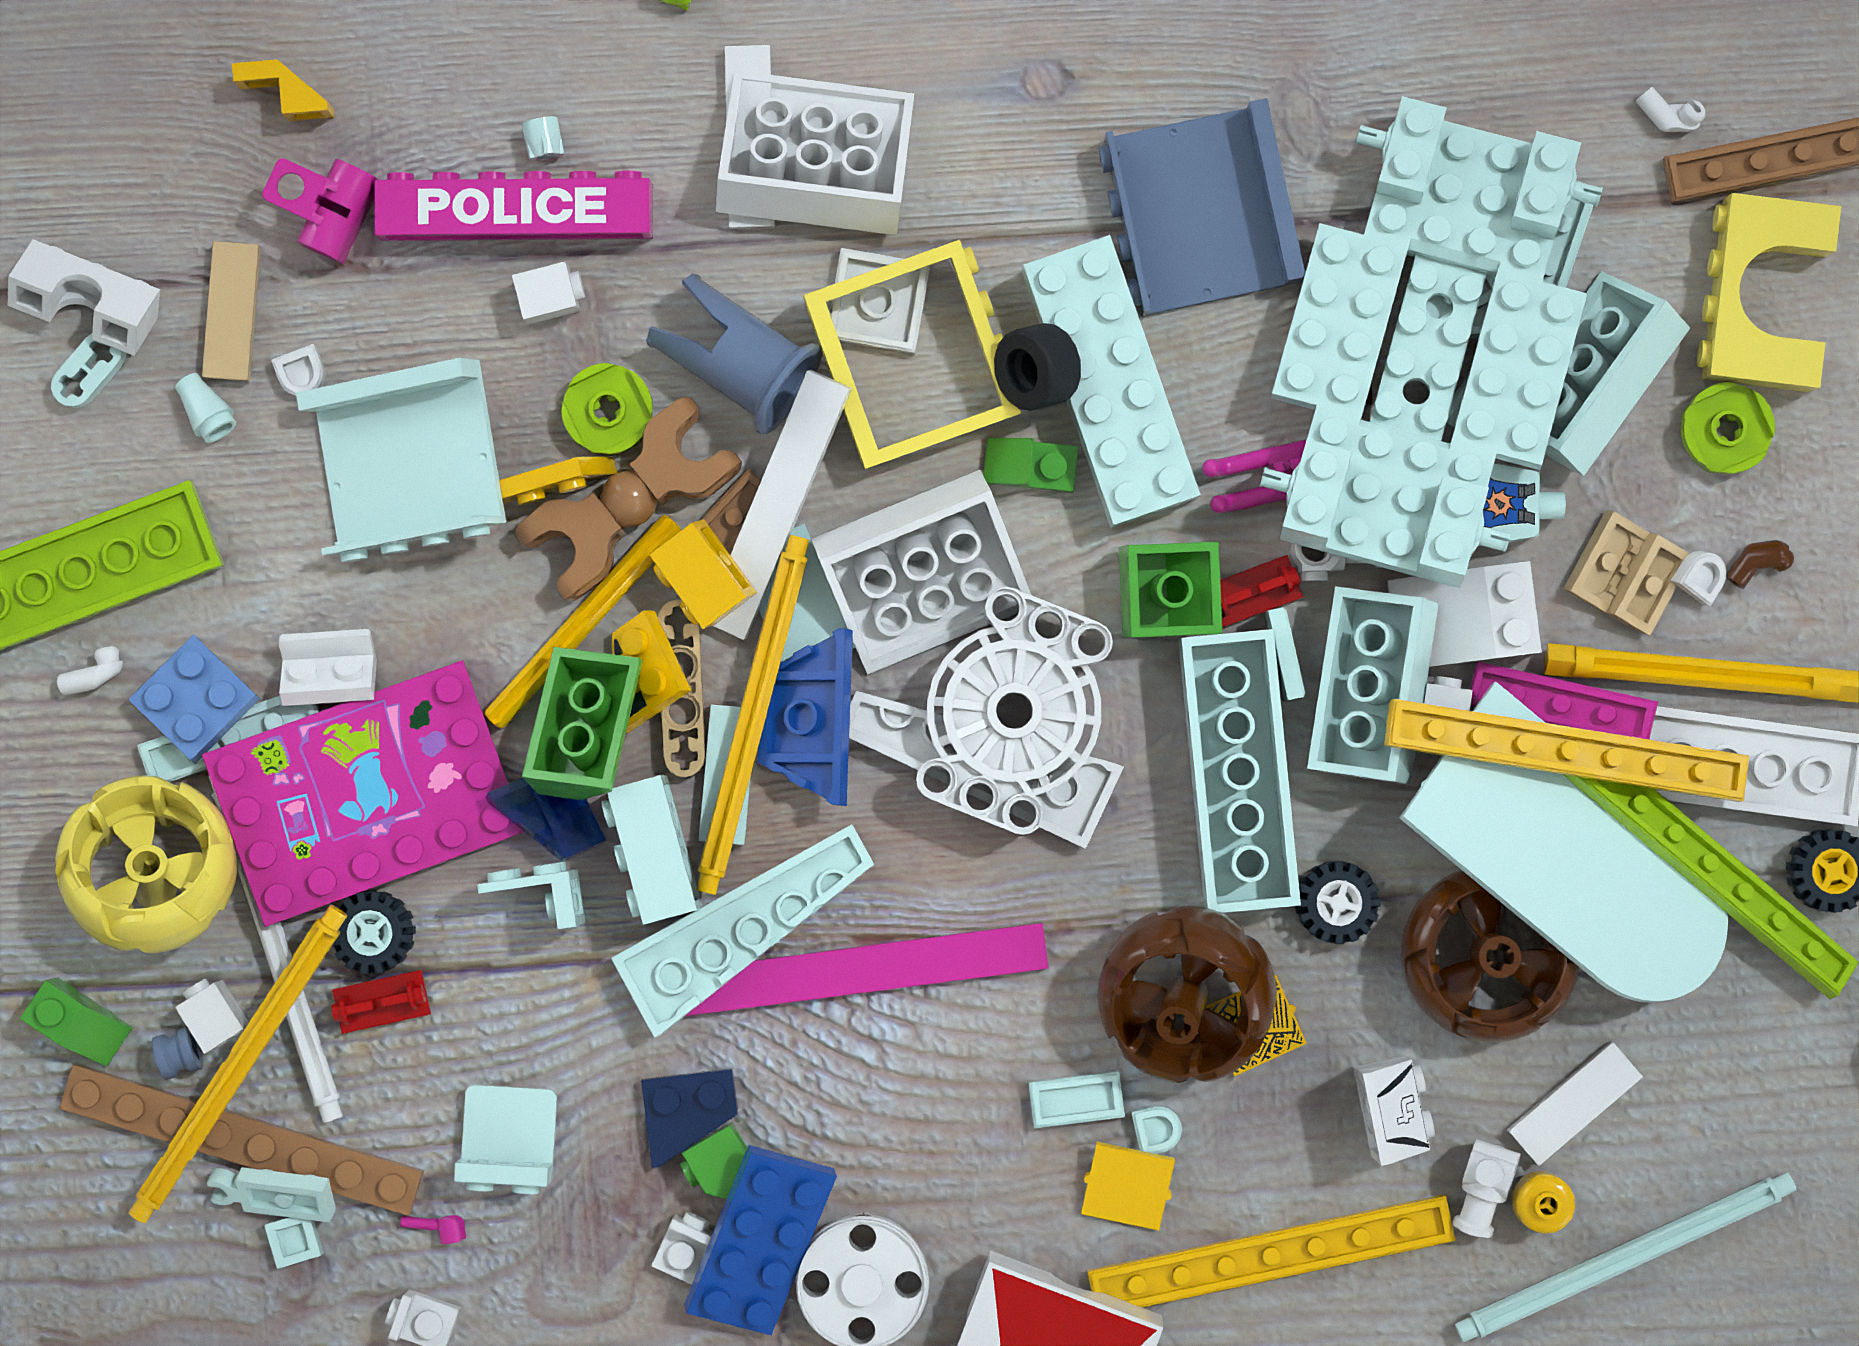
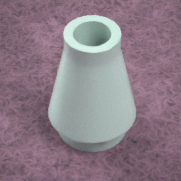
M198 373L189 374L176 384L175 389L181 397L196 436L202 437L206 443H212L225 437L235 428L234 410L201 379Z

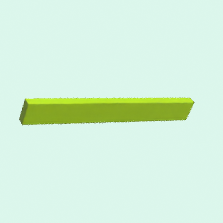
M1564 775L1828 999H1833L1840 995L1859 961L1659 792L1652 788Z

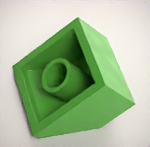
M1219 542L1141 544L1119 547L1122 638L1222 634Z

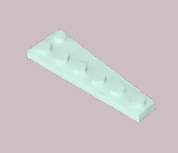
M852 824L611 958L654 1038L666 1032L874 866L870 855Z

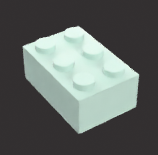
M659 775L613 788L612 792L607 793L609 799L602 801V807L608 827H617L621 844L615 845L614 851L620 872L629 871L633 888L626 890V895L632 916H641L644 925L692 912L703 907L699 891L696 890L697 883L667 775Z

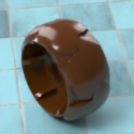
M1460 870L1435 883L1418 900L1407 919L1401 942V961L1408 988L1419 1007L1427 1016L1446 1030L1475 1041L1492 1043L1507 1042L1528 1036L1539 1030L1542 1025L1561 1011L1572 994L1580 967L1542 936H1540L1541 945H1545V949L1520 950L1512 939L1495 934L1500 916L1501 902L1464 871ZM1460 908L1463 917L1478 937L1471 944L1469 951L1470 960L1458 962L1440 970L1439 963L1436 962L1438 936L1448 918L1459 912ZM1498 944L1502 946L1500 951L1504 952L1501 962H1497L1494 967H1490L1493 961L1486 959L1488 949L1496 950ZM1483 973L1495 978H1506L1512 975L1525 987L1532 990L1531 992L1526 991L1521 996L1522 1000L1500 1009H1481L1468 1005L1480 984Z
M1180 906L1162 915H1158L1156 910L1140 918L1125 929L1116 939L1108 953L1100 975L1097 993L1098 1008L1105 1032L1109 1039L1113 1036L1116 1038L1124 1058L1140 1071L1171 1083H1182L1187 1081L1189 1077L1202 1082L1215 1081L1242 1067L1262 1046L1263 1040L1271 1026L1277 997L1274 972L1269 958L1258 940L1245 935L1243 927L1235 919L1216 910L1199 906ZM1176 954H1181L1183 975L1174 978L1167 988L1142 980L1133 981L1135 973L1146 960L1161 955L1166 959H1173ZM1218 968L1224 971L1223 977L1230 983L1235 982L1241 991L1242 1006L1235 1023L1205 1007L1208 991L1202 981Z

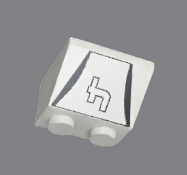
M1407 1056L1353 1066L1371 1157L1383 1166L1429 1151L1428 1138L1435 1137V1130L1430 1111H1422L1419 1093L1426 1092L1421 1066H1413L1412 1059Z

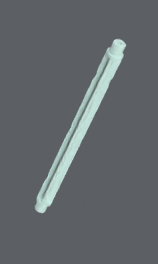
M1788 1172L1774 1179H1771V1177L1765 1178L1757 1184L1476 1312H1471V1317L1454 1324L1463 1343L1477 1336L1481 1338L1486 1337L1494 1331L1766 1207L1782 1202V1197L1797 1191L1795 1183Z

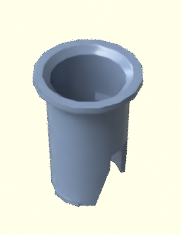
M692 273L683 279L682 284L726 331L720 337L713 350L710 351L696 341L651 326L646 339L647 345L658 349L755 416V430L760 434H768L788 417L807 370L817 372L823 355L822 347L813 343L805 347L798 346L701 280V276Z

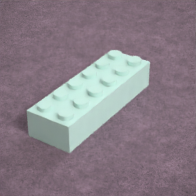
M1108 235L1024 264L1022 275L1039 324H1055L1066 331L1075 343L1081 359V378L1078 389L1066 402L1110 528L1197 499L1201 494L1111 236Z
M1274 629L1180 638L1178 645L1204 907L1221 913L1299 906L1301 902Z

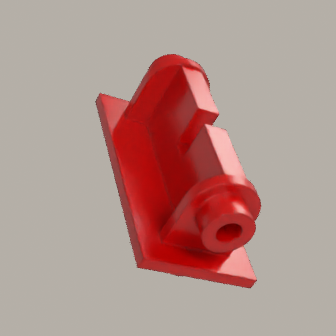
M1288 555L1220 580L1222 628L1303 598L1299 586L1301 583L1296 568L1292 567Z
M422 970L332 989L335 1001L331 1005L334 1021H339L341 1034L431 1015Z

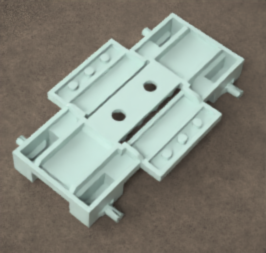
M1402 96L1397 117L1388 128V132L1361 124L1356 144L1381 149L1383 161L1364 235L1319 223L1271 399L1313 409L1315 413L1301 462L1294 469L1292 475L1265 467L1260 487L1263 486L1287 493V512L1279 540L1460 588L1467 572L1470 557L1478 545L1506 552L1511 533L1483 527V508L1489 490L1488 484L1495 458L1540 470L1587 297V293L1543 282V278L1563 210L1571 199L1597 207L1603 187L1576 181L1575 165L1581 142L1536 131L1532 143L1444 121L1446 107ZM1406 255L1412 256L1415 259L1370 422L1361 420L1405 257ZM1490 276L1495 278L1452 439L1450 443L1442 442L1485 278ZM1435 296L1446 297L1452 304V313L1444 319L1433 318L1427 312V301ZM1420 381L1428 387L1429 398L1421 404L1408 402L1403 395V388L1408 382Z

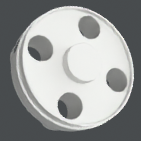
M863 1212L838 1218L822 1227L811 1238L796 1275V1294L800 1309L808 1323L819 1335L838 1346H887L903 1337L920 1318L928 1296L929 1272L924 1254L909 1232L887 1218ZM864 1224L873 1228L876 1234V1240L873 1244L867 1247L855 1245L850 1238V1232L855 1226ZM819 1270L825 1273L829 1278L830 1285L822 1292H812L807 1289L803 1278L808 1272ZM905 1271L916 1273L922 1282L920 1288L914 1293H903L895 1284V1279L899 1274ZM858 1317L868 1318L874 1324L875 1331L868 1338H856L849 1330L851 1321Z

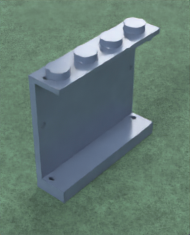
M1267 98L1250 101L1245 109L1114 136L1113 131L1106 132L1104 138L1105 145L1098 147L1099 158L1103 173L1111 172L1115 189L1107 191L1110 210L1113 218L1121 216L1124 234L1117 235L1119 252L1122 262L1130 261L1134 278L1127 280V285L1134 305H1140L1142 316L1302 283L1305 277V270Z

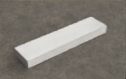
M770 45L725 46L726 121L734 73L771 79ZM742 80L734 141L749 154L751 143L757 137L755 131L756 108L762 100L771 98V83ZM769 110L762 117L771 123L772 110ZM729 214V229L775 228L774 219Z

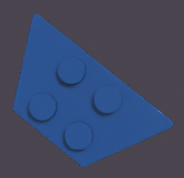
M838 628L832 632L833 636L814 646L807 645L793 653L789 660L780 662L758 745L757 762L774 772L788 777L791 782L800 787L809 789L827 799L826 801L832 805L847 806L853 630Z

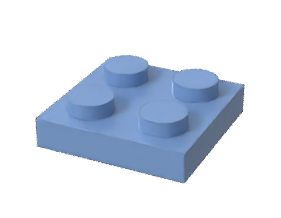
M193 634L128 700L185 756L196 764L203 757L202 754L207 753L260 698Z

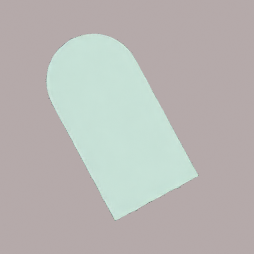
M1496 681L1490 685L1473 710L1474 712L1545 723ZM1442 755L1400 816L1404 823L1606 989L1619 996L1647 1003L1670 1001L1698 988L1716 970L1726 944L1728 914L1563 774Z

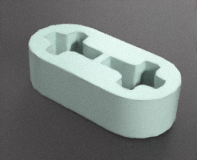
M90 334L52 378L51 390L53 396L58 402L70 408L78 409L87 406L120 370L126 360V352L110 347L109 351L114 356L109 363L100 360L91 368L89 366L98 356L94 348L100 342L93 340L92 334ZM86 371L88 374L79 385L84 390L82 395L78 397L71 394L66 397L65 394L68 391V387L64 384L66 379L72 378L77 380Z

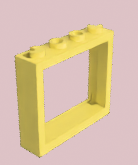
M960 240L802 296L819 345L822 347V353L831 379L852 388L843 412L863 469L1021 414L1020 409L1007 401L999 389L995 377L994 357L997 345L1003 337L1001 333L996 335L992 333L988 321L989 317L994 316L991 301L986 290L978 292L972 276L979 272L974 253L970 246L963 249ZM950 258L1001 406L878 449L826 302Z

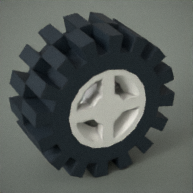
M1343 861L1324 862V864L1310 869V872L1303 876L1299 882L1301 883L1299 887L1301 905L1295 906L1296 914L1299 915L1303 927L1311 935L1322 941L1334 944L1357 941L1360 936L1366 935L1371 930V925L1379 917L1377 912L1378 907H1381V899L1378 898L1377 891L1379 890L1376 883L1372 881L1371 876L1357 865Z

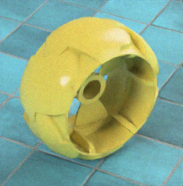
M143 775L123 778L99 788L92 796V802H87L74 810L65 823L59 838L55 855V873L60 893L69 913L87 934L114 949L129 951L139 948L144 953L153 954L170 951L195 940L208 929L219 910L224 911L236 881L237 856L229 827L223 815L211 800L183 782L178 786L158 776ZM155 821L160 822V825L163 827H171L173 823L186 827L197 839L202 853L191 852L167 859L162 849L152 845ZM116 834L132 850L125 861L128 876L113 881L96 891L91 877L92 860L101 846L108 847L113 842L112 836ZM177 888H179L182 893L175 897ZM135 896L139 904L142 905L144 908H133L132 903Z

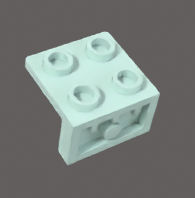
M566 862L534 866V875L521 877L520 868L487 873L488 882L477 884L478 894L551 883L552 891L545 894L549 920H556L558 929L577 927L586 923L578 869L567 870Z

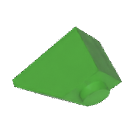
M59 977L44 981L20 1017L22 1021L58 1045L104 1066L110 1064L133 1029L132 1026Z
M730 1122L685 1149L682 1155L686 1161L682 1162L680 1166L693 1188L700 1184L705 1194L727 1199L747 1146L733 1122Z

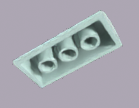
M1601 271L1586 292L1587 297L1545 452V455L1550 459L1583 476L1690 329L1666 300Z

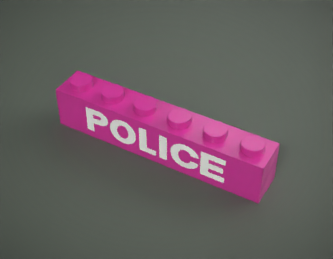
M633 170L616 171L615 178H596V172L572 171L569 172V178L551 179V173L545 171L524 172L523 179H505V173L494 171L479 172L478 179H460V174L456 172H435L432 174V180H414L413 173L392 172L387 173V180H375V236L381 241L653 239V184L650 178H642V172Z

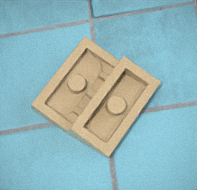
M1606 510L1563 590L1629 627L1650 636L1677 587L1671 579L1689 553L1662 536L1649 533L1617 512Z

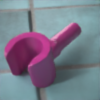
M459 1215L431 1219L411 1216L401 1217V1227L429 1231L438 1230L440 1244L457 1243L466 1239L464 1220Z

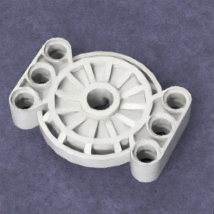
M1002 587L993 591L986 601L985 615L992 627L979 630L962 640L943 659L932 679L927 699V724L933 746L940 758L931 759L922 764L917 772L916 781L918 789L928 799L1012 833L1024 835L1038 829L1043 821V807L1035 795L1049 792L1068 781L1085 764L1096 744L1101 725V697L1095 676L1088 665L1097 664L1105 659L1112 649L1113 640L1107 627L1097 621L1015 588ZM1007 596L1016 601L1019 608L1016 618L1011 621H1001L993 614L992 606L999 597ZM1042 614H1053L1060 620L1061 632L1055 638H1043L1036 631V619ZM1085 631H1096L1103 638V650L1098 655L1089 656L1080 650L1078 639ZM997 634L1001 641L990 643L988 636ZM979 641L981 648L971 653L961 664L954 660L964 648ZM1080 667L1085 676L1078 678L1073 668ZM948 668L954 674L947 685L945 697H935L939 681ZM1087 685L1090 687L1093 698V716L1086 715V700L1082 687ZM1017 693L1023 695L1029 702L1032 716L1030 721L1022 728H1007L997 718V703L1004 696ZM934 707L943 708V723L946 735L938 738L934 723ZM1084 725L1092 726L1089 741L1080 755L1074 749L1082 736ZM951 744L956 754L948 756L943 747ZM1067 758L1074 762L1073 766L1064 775L1052 782L1049 781L1047 774L1058 768ZM934 766L943 767L950 774V785L945 791L940 793L929 791L923 782L925 772ZM1037 779L1041 787L1030 789L1026 781ZM977 783L987 785L993 794L991 805L984 810H975L967 803V791L972 785ZM1021 800L1032 804L1036 813L1033 823L1023 828L1014 825L1009 816L1011 806Z

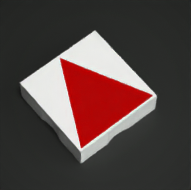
M990 1250L969 1305L967 1320L957 1346H1157L1164 1327L1161 1314L1102 1292L1074 1287L1058 1279L1052 1273Z

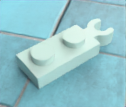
M242 1167L238 1175L227 1169L215 1168L212 1170L207 1181L208 1187H216L211 1197L213 1203L230 1205L233 1202H239L242 1204L243 1212L330 1223L336 1210L329 1178Z

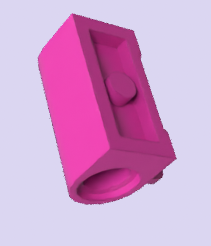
M281 158L276 162L262 196L267 202L306 219V223L297 240L301 246L344 265L375 198V180L378 179L370 173L336 158L327 178ZM287 174L298 175L304 182L303 193L294 200L284 199L278 191L279 181Z

